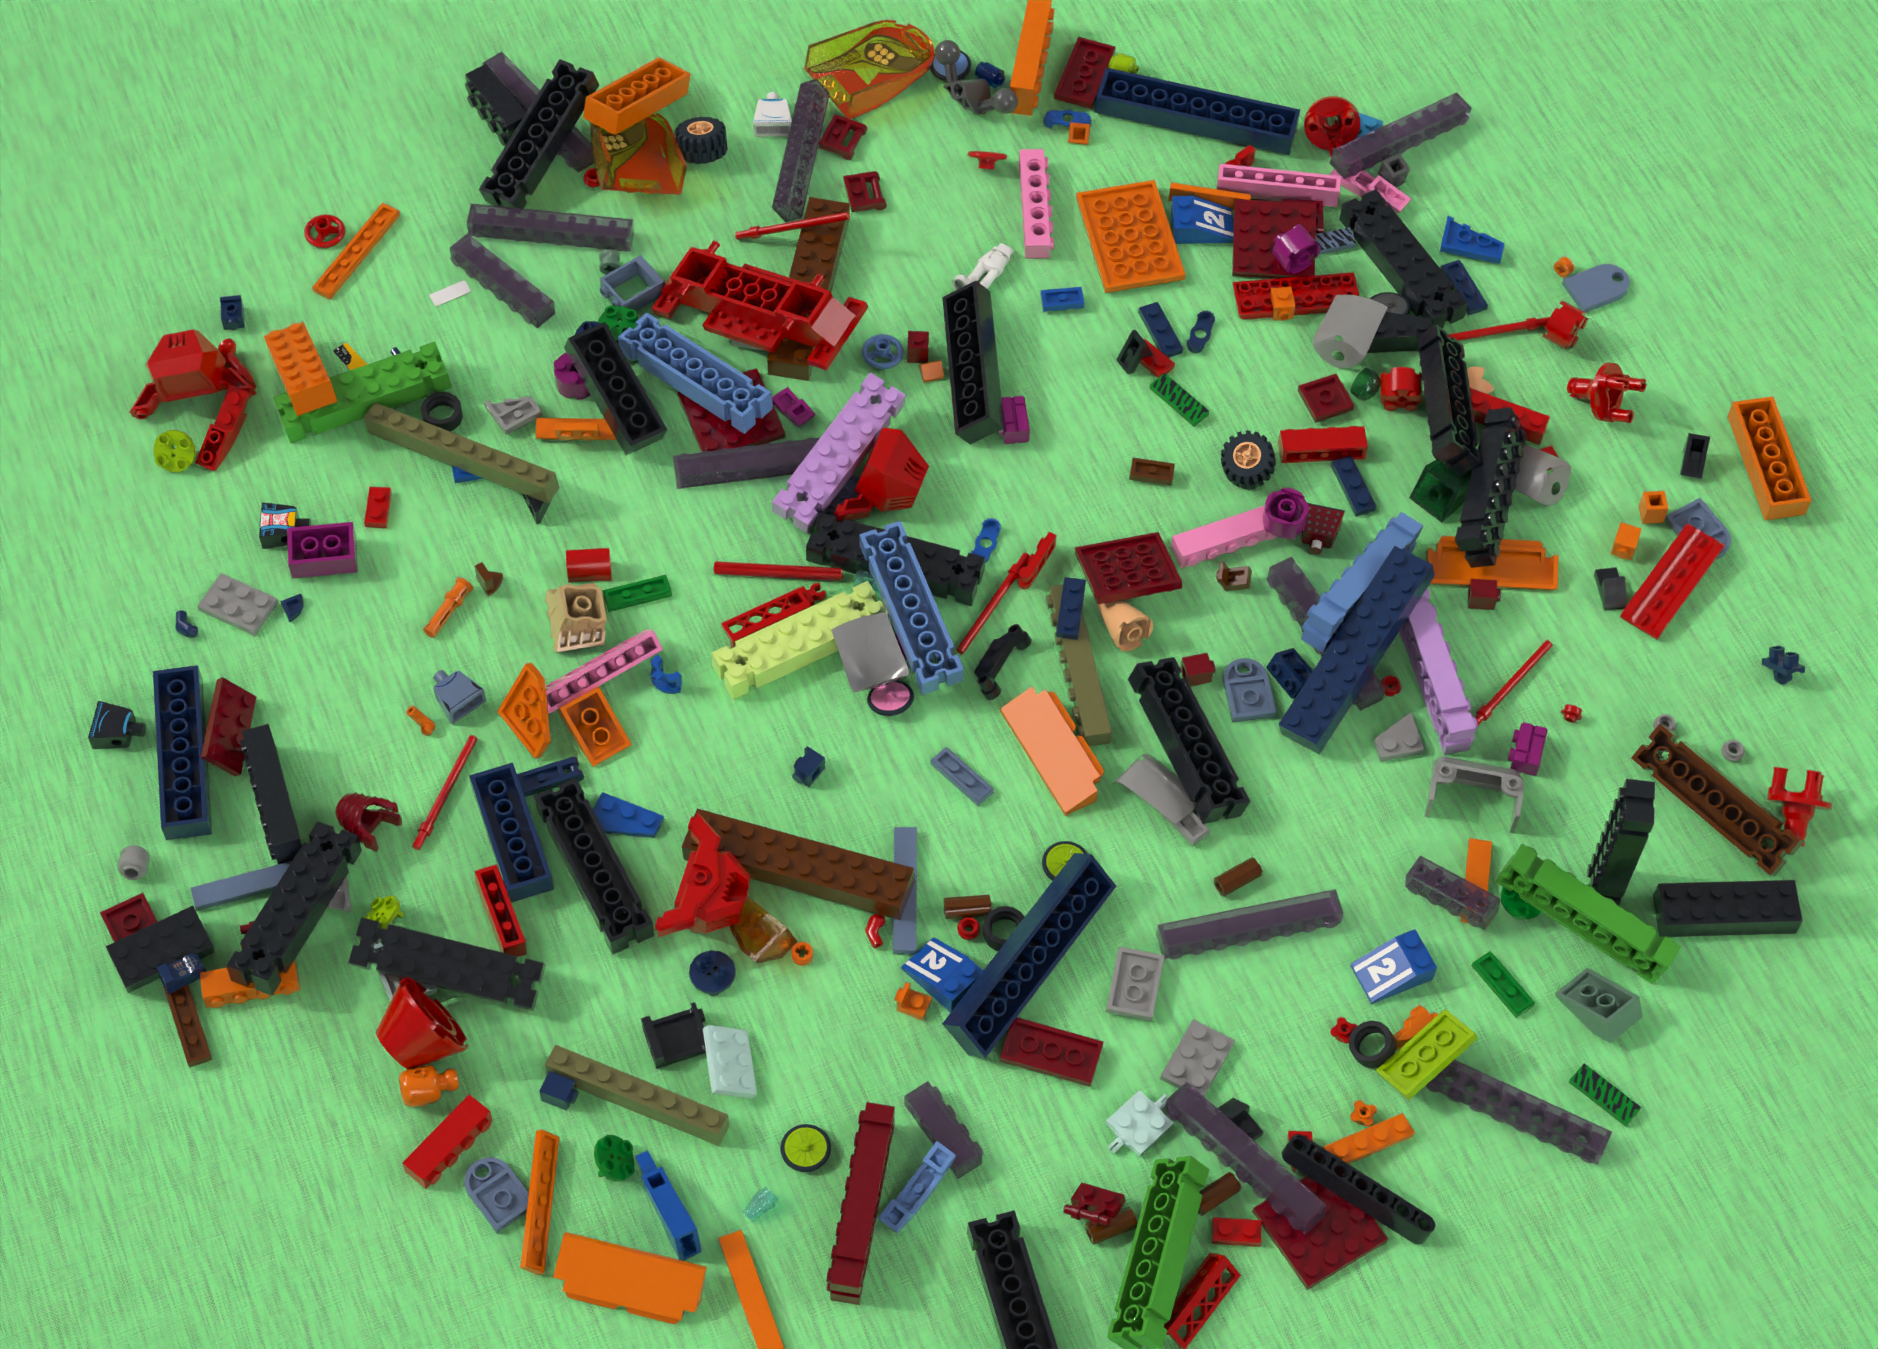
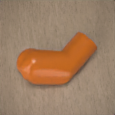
M410 706L407 709L406 714L421 727L422 734L431 735L433 730H435V723L415 706Z

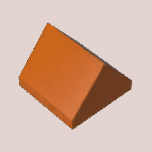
M1070 122L1068 142L1088 145L1090 124Z
M936 360L918 364L923 382L944 378L942 361Z

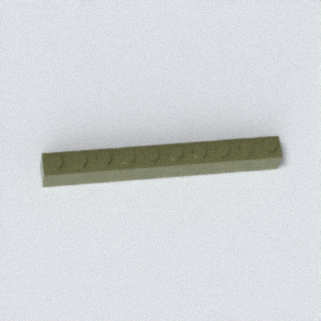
M374 402L363 417L369 434L448 465L458 467L466 472L529 495L549 504L560 488L556 473L378 403Z

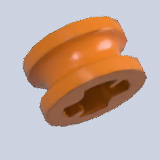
M1562 257L1554 263L1555 272L1563 278H1566L1575 269L1573 262L1567 257Z
M799 942L793 946L792 959L794 963L804 966L812 961L813 952L811 945L806 942ZM800 950H805L804 957H799Z

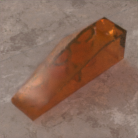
M748 896L739 923L729 926L741 951L755 963L781 959L798 942L785 925Z

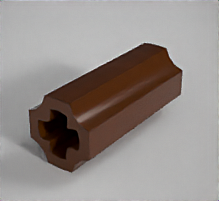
M1251 857L1215 877L1213 883L1220 895L1225 897L1262 876L1263 871L1256 859Z
M990 895L944 898L945 919L987 916L991 911Z
M1228 1172L1199 1191L1202 1199L1198 1214L1203 1216L1241 1191L1240 1182L1233 1173Z
M1129 1206L1121 1209L1115 1218L1111 1217L1109 1226L1102 1224L1096 1226L1088 1222L1085 1224V1230L1090 1242L1094 1245L1135 1229L1138 1223L1133 1210Z

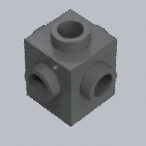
M1399 153L1381 162L1378 175L1393 186L1398 187L1405 183L1410 169Z

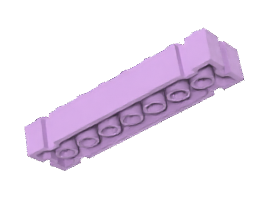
M870 372L861 384L860 394L858 392L853 394L787 481V491L781 489L772 501V512L785 520L791 517L793 525L808 534L816 523L818 512H825L873 448L882 428L889 427L891 416L895 418L904 407L906 395L893 386L888 390L884 387V381Z
M1427 587L1400 629V634L1435 732L1439 735L1441 749L1444 755L1470 750L1478 725L1476 718L1472 717L1471 713L1468 712L1471 710L1470 701L1464 696L1463 682L1461 679H1458L1456 663L1450 658V647L1448 642L1444 641L1441 623L1437 622L1436 608L1428 601L1430 599V592Z

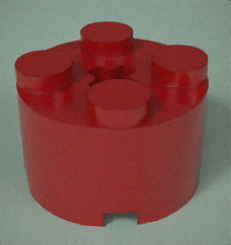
M1561 301L1559 304L1563 306L1560 309L1555 308L1545 326V329L1548 330L1547 335L1543 333V338L1564 349L1568 347L1573 348L1579 338L1576 335L1580 329L1583 330L1589 318L1585 317L1586 312L1565 301Z
M1409 367L1392 368L1391 372L1386 375L1383 372L1380 375V398L1384 409L1387 411H1393L1397 408H1405L1408 411L1417 410L1418 405L1423 401L1422 373L1419 372L1417 374L1415 369Z

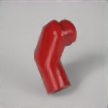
M874 914L869 918L865 933L874 949L883 945L878 931L885 924V918L883 915Z

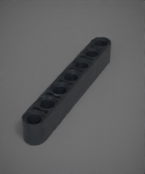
M1300 1134L1293 1135L1282 1150V1158L1286 1163L1414 1244L1424 1243L1435 1229V1221L1430 1215L1307 1137Z

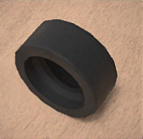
M433 393L423 401L421 406L422 418L426 423L450 432L461 424L463 418L461 403L451 393ZM445 405L454 409L452 416L447 419H434L429 414L438 406Z
M997 907L991 910L985 917L983 925L984 940L995 951H999L1007 940L999 939L993 935V923L1001 919H1008L1019 925L1024 919V915L1014 907Z
M1373 1020L1358 1025L1351 1033L1349 1049L1357 1062L1364 1067L1379 1068L1395 1054L1396 1039L1389 1028L1383 1023ZM1373 1033L1382 1034L1386 1039L1384 1048L1376 1055H1363L1360 1051L1362 1040Z

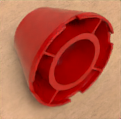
M404 977L400 981L376 1030L377 1038L393 1059L406 1069L421 1067L464 1052L469 1045H464L467 1038L458 1023L437 999L433 1001L424 993L427 990L425 987L410 977Z

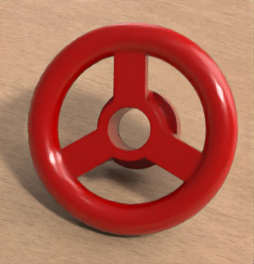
M969 151L967 154L969 157L979 160L978 168L995 169V162L1006 160L1008 157L1004 153Z
M327 214L312 218L304 229V236L308 243L318 248L335 246L345 235L343 222L338 217ZM331 221L337 224V226H333ZM313 225H315V228L318 232V236L315 240L311 237L310 230L313 227ZM338 233L333 240L323 242L325 237Z

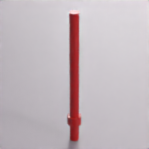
M843 212L766 227L754 226L750 227L749 230L736 232L735 237L737 240L745 238L757 239L761 238L762 235L850 220V213Z
M1535 317L1527 318L1526 321L1447 335L1450 338L1453 337L1457 341L1525 329L1528 331L1537 330L1538 327L1546 326L1550 317L1540 319Z
M1023 553L1017 563L1013 564L1008 570V576L957 647L956 651L958 653L964 654L1015 579H1019V571L1027 564L1030 557L1029 554Z
M1546 640L1486 705H1482L1477 710L1475 718L1478 726L1492 715V711L1549 651L1553 646L1549 640Z
M469 736L426 820L420 824L418 828L419 833L412 845L415 850H420L426 838L431 835L434 829L433 824L478 740L476 736Z

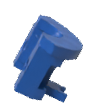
M657 654L651 661L650 679H652L653 685L663 693H680L682 675L678 671L672 674L663 673V660Z

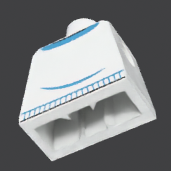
M776 92L768 93L767 99L758 100L753 120L754 137L792 136V121L787 100L784 98L779 99V95Z

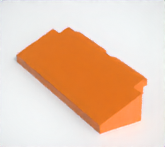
M1442 536L1436 544V551H1433V548H1428L1425 551L1426 561L1433 564L1435 573L1430 584L1469 586L1470 580L1473 578L1497 580V587L1541 590H1557L1559 555L1545 557L1546 548H1543V544L1540 541L1501 539L1499 545L1500 554L1497 556L1496 564L1475 568L1470 567L1465 559V551H1461L1456 544V536Z
M1030 687L1000 708L1002 716L1065 816L1097 801L1098 790L1094 784L1100 782L1104 769L1082 736L1074 735L1073 732L1076 725L1054 692H1047L1045 689L1037 695L1034 688Z
M565 1232L553 1278L565 1280L562 1291L566 1292L568 1298L611 1309H616L620 1305L626 1307L627 1312L676 1324L679 1320L681 1321L684 1311L696 1312L702 1299L707 1267Z

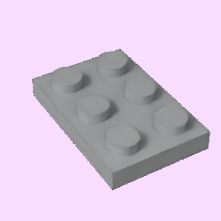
M221 573L197 607L199 611L255 636L277 606L278 600L267 593Z
M1119 947L1106 1013L1152 1021L1165 955Z
M1193 1019L1161 1074L1160 1079L1203 1100L1231 1051L1235 1040Z

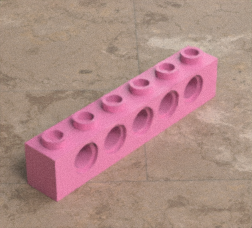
M1022 149L1019 151L1025 258H1050V250H1054V237H1050V233H1053V221H1049V217H1052V206L1048 205L1047 202L1051 200L1050 189L1046 188V185H1049V173H1045V169H1048V157H1044V149Z
M645 629L546 685L548 714L662 651L663 648L654 631Z

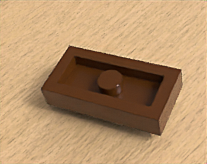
M1133 458L1129 480L1172 486L1175 464Z

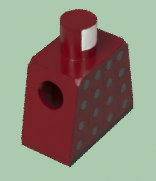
M1308 503L1309 510L1306 525L1302 531V543L1310 545V553L1318 555L1322 553L1323 548H1332L1341 528L1345 510Z

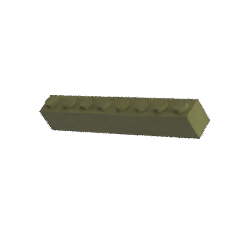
M1063 584L1049 586V595H1046L1047 608H1051L1052 614H1050L1051 626L1056 627V631ZM1082 613L1078 640L1056 637V632L1054 637L1056 645H1060L1061 651H1059L1060 663L1065 665L1063 670L1065 683L1069 682L1070 686L1068 688L1069 701L1074 703V707H1072L1073 718L1078 720L1079 723L1077 735L1082 736L1090 747L1111 743L1112 731Z
M558 1045L554 1046L545 1063L547 1074L551 1071L575 1080L577 1089L714 1145L720 1146L729 1128L728 1114Z

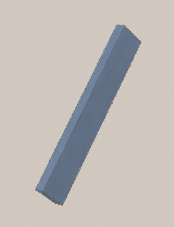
M894 827V863L914 868L915 882L901 920L893 918V954H915L917 827Z
M292 861L191 887L196 911L273 891Z

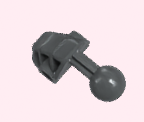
M944 40L937 45L935 56L937 61L944 65L947 84L943 86L949 92L951 98L961 104L964 109L972 111L975 115L986 114L992 110H996L1001 114H1009L1016 109L1018 98L1011 89L1002 88L994 94L993 98H990L989 84L985 79L958 81L955 63L960 57L959 46L951 40Z

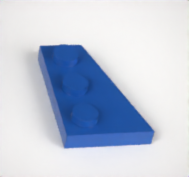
M1448 215L1440 252L1500 264L1505 243L1485 233L1479 234L1471 230V226L1465 223L1461 225Z
M604 792L601 793L593 808L605 834L615 833L655 838L664 821V816Z

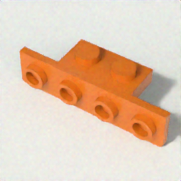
M536 419V439L617 440L605 419Z

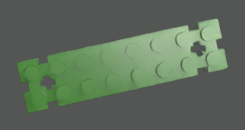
M436 342L420 346V351L416 353L408 350L329 377L338 402L305 414L296 415L287 392L274 396L290 443L307 438L306 433L312 431L316 435L363 419L374 402L392 409L427 397L428 391L435 389V392H441L452 388Z
M1521 844L1515 854L1507 861L1495 881L1510 892L1514 890L1520 894L1519 897L1628 969L1632 967L1638 971L1637 974L1651 984L1670 967L1681 948L1672 938L1658 936L1656 934L1657 931L1652 925L1642 922L1632 912L1616 905L1612 899L1605 898L1596 892L1592 886L1585 885L1576 879L1572 873L1565 872L1556 866L1552 860L1545 859L1543 861L1537 857L1538 853L1533 848Z
M1192 1156L1177 1157L1176 1162L1170 1158L1156 1159L1151 1173V1178L1154 1179L1153 1185L1148 1186L1114 1309L1118 1312L1117 1319L1111 1320L1107 1335L1108 1339L1123 1349H1141L1142 1346L1147 1349L1163 1348L1167 1333L1164 1323L1170 1321L1202 1199L1199 1190L1205 1187L1209 1172L1206 1166Z

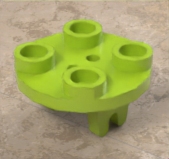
M168 430L159 434L153 447L155 463L169 472H181L188 469L196 456L195 445L192 439L186 433L179 430Z
M390 895L383 899L381 897L375 898L371 903V910L364 918L380 922L382 929L387 930L388 924H391L397 917L402 918L404 913L399 910V899Z

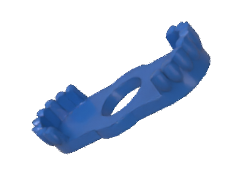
M1050 110L1044 117V125L1052 128L1053 125L1070 127V122H1065L1062 119L1064 115H1071L1073 117V120L1070 122L1090 124L1091 127L1090 115L1085 112Z
M988 518L982 522L981 533L975 540L974 550L971 551L972 554L985 557V563L988 562L992 551L996 548V540L1001 529L999 521L993 518ZM982 539H989L992 545L985 548L980 545V541Z

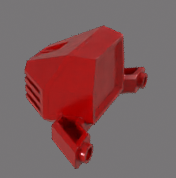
M192 329L162 336L145 363L153 383L145 385L129 413L137 419H146L155 412L160 402H171L217 393L218 391L228 390L229 385L251 393V396L257 393L232 367L224 369L226 360L220 351L199 331Z
M882 428L854 490L859 494L858 498L845 499L843 504H838L834 515L838 516L837 522L844 521V519L868 518L873 507H876L881 512L912 508L929 465L902 430Z
M698 811L696 817L691 816L688 830H691V838L698 844V849L690 853L674 902V909L665 911L663 917L657 918L655 930L658 931V937L684 929H689L694 933L705 934L739 923L749 893L751 875L730 851H718L721 837Z

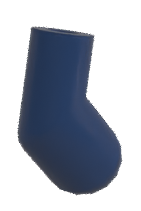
M177 611L176 631L185 637L197 636L198 628L187 622V612Z

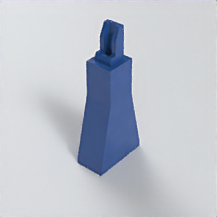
M648 1150L636 1155L635 1158L643 1174L641 1177L644 1189L662 1223L678 1260L684 1261L701 1253L702 1249L697 1228L672 1187L662 1166L656 1167Z

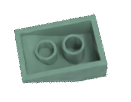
M1586 968L1555 993L1556 997L1593 1034L1609 1043H1612L1643 1017L1639 996L1589 968Z

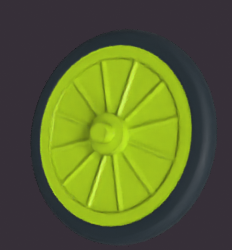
M1057 842L1045 851L1042 857L1043 870L1047 877L1053 881L1074 853H1088L1083 847L1074 842Z
M810 1124L798 1125L791 1128L784 1135L780 1146L781 1156L784 1162L792 1169L800 1172H811L819 1169L827 1162L831 1153V1143L829 1137L821 1128Z

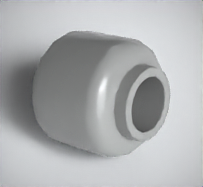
M136 845L124 848L119 856V873L129 880H136L145 876L150 862L148 851Z

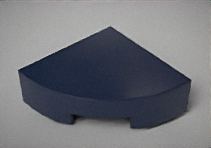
M301 593L281 601L289 622L296 619L303 610L304 602Z

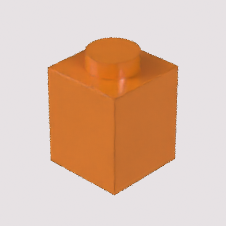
M1665 491L1643 492L1638 506L1642 524L1664 522L1668 511Z
M1621 522L1611 555L1621 559L1632 560L1642 528Z

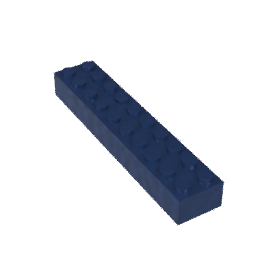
M1106 68L1096 97L1095 113L1245 146L1251 145L1254 148L1290 155L1298 127L1300 109Z
M1396 546L1393 547L1278 725L1283 736L1320 755L1435 576L1433 564Z
M1074 853L942 1023L969 1056L981 1058L988 1056L1116 888L1115 883L1092 854Z

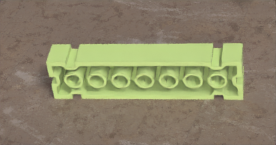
M866 581L853 587L852 593L849 595L844 591L735 641V647L732 649L724 646L711 652L712 665L719 678H724L727 691L732 699L748 693L749 686L755 685L757 689L838 651L831 629L860 617L884 612L888 615V612L881 601L876 602V593L869 582Z

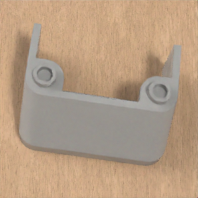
M1445 756L1434 760L1424 817H1429L1436 784H1450L1454 782L1502 791L1505 795L1514 797L1510 833L1515 832L1520 818L1524 791L1523 779L1518 771Z

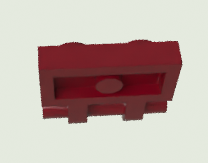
M1081 1182L1071 1198L1072 1205L1066 1204L1063 1213L1071 1215V1218L1076 1220H1088L1096 1226L1101 1224L1109 1226L1111 1217L1115 1218L1126 1202L1125 1195Z

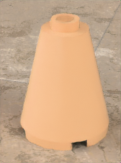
M1124 600L1098 604V609L1114 645L1120 648L1121 651H1132L1142 645L1141 641L1145 637L1147 639L1150 637L1153 630V622L1147 615Z

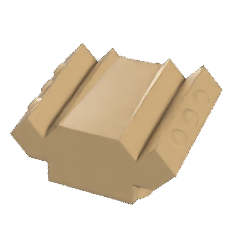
M594 583L576 586L566 584L559 586L558 589L546 590L545 603L548 604L547 615L550 619L551 638L554 639V651L561 652L604 645V624L607 618L601 588H598Z

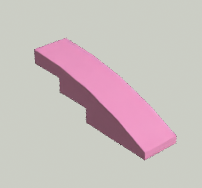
M1341 161L1330 174L1341 176L1340 185L1361 198L1362 195L1377 189L1385 199L1384 206H1390L1396 213H1400L1411 200L1410 197L1378 175L1375 179L1362 168L1356 171L1344 161Z

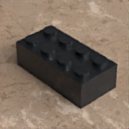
M484 64L465 74L467 82L465 87L469 95L467 100L472 108L475 107L480 118L486 120L491 132L496 133L501 144L505 146L526 112L487 64Z
M190 906L106 946L128 993L159 979L157 967L164 963L166 965L172 964L191 953L198 954L200 959L215 952L194 906Z

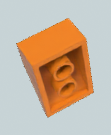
M599 686L557 710L566 728L592 767L632 745Z

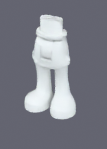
M1002 243L998 247H993L992 250L978 260L977 266L968 277L960 274L953 279L952 284L955 290L975 280L978 281L984 273L986 276L980 284L988 289L994 279L999 277L1004 271L1003 269L1010 261L1013 249Z

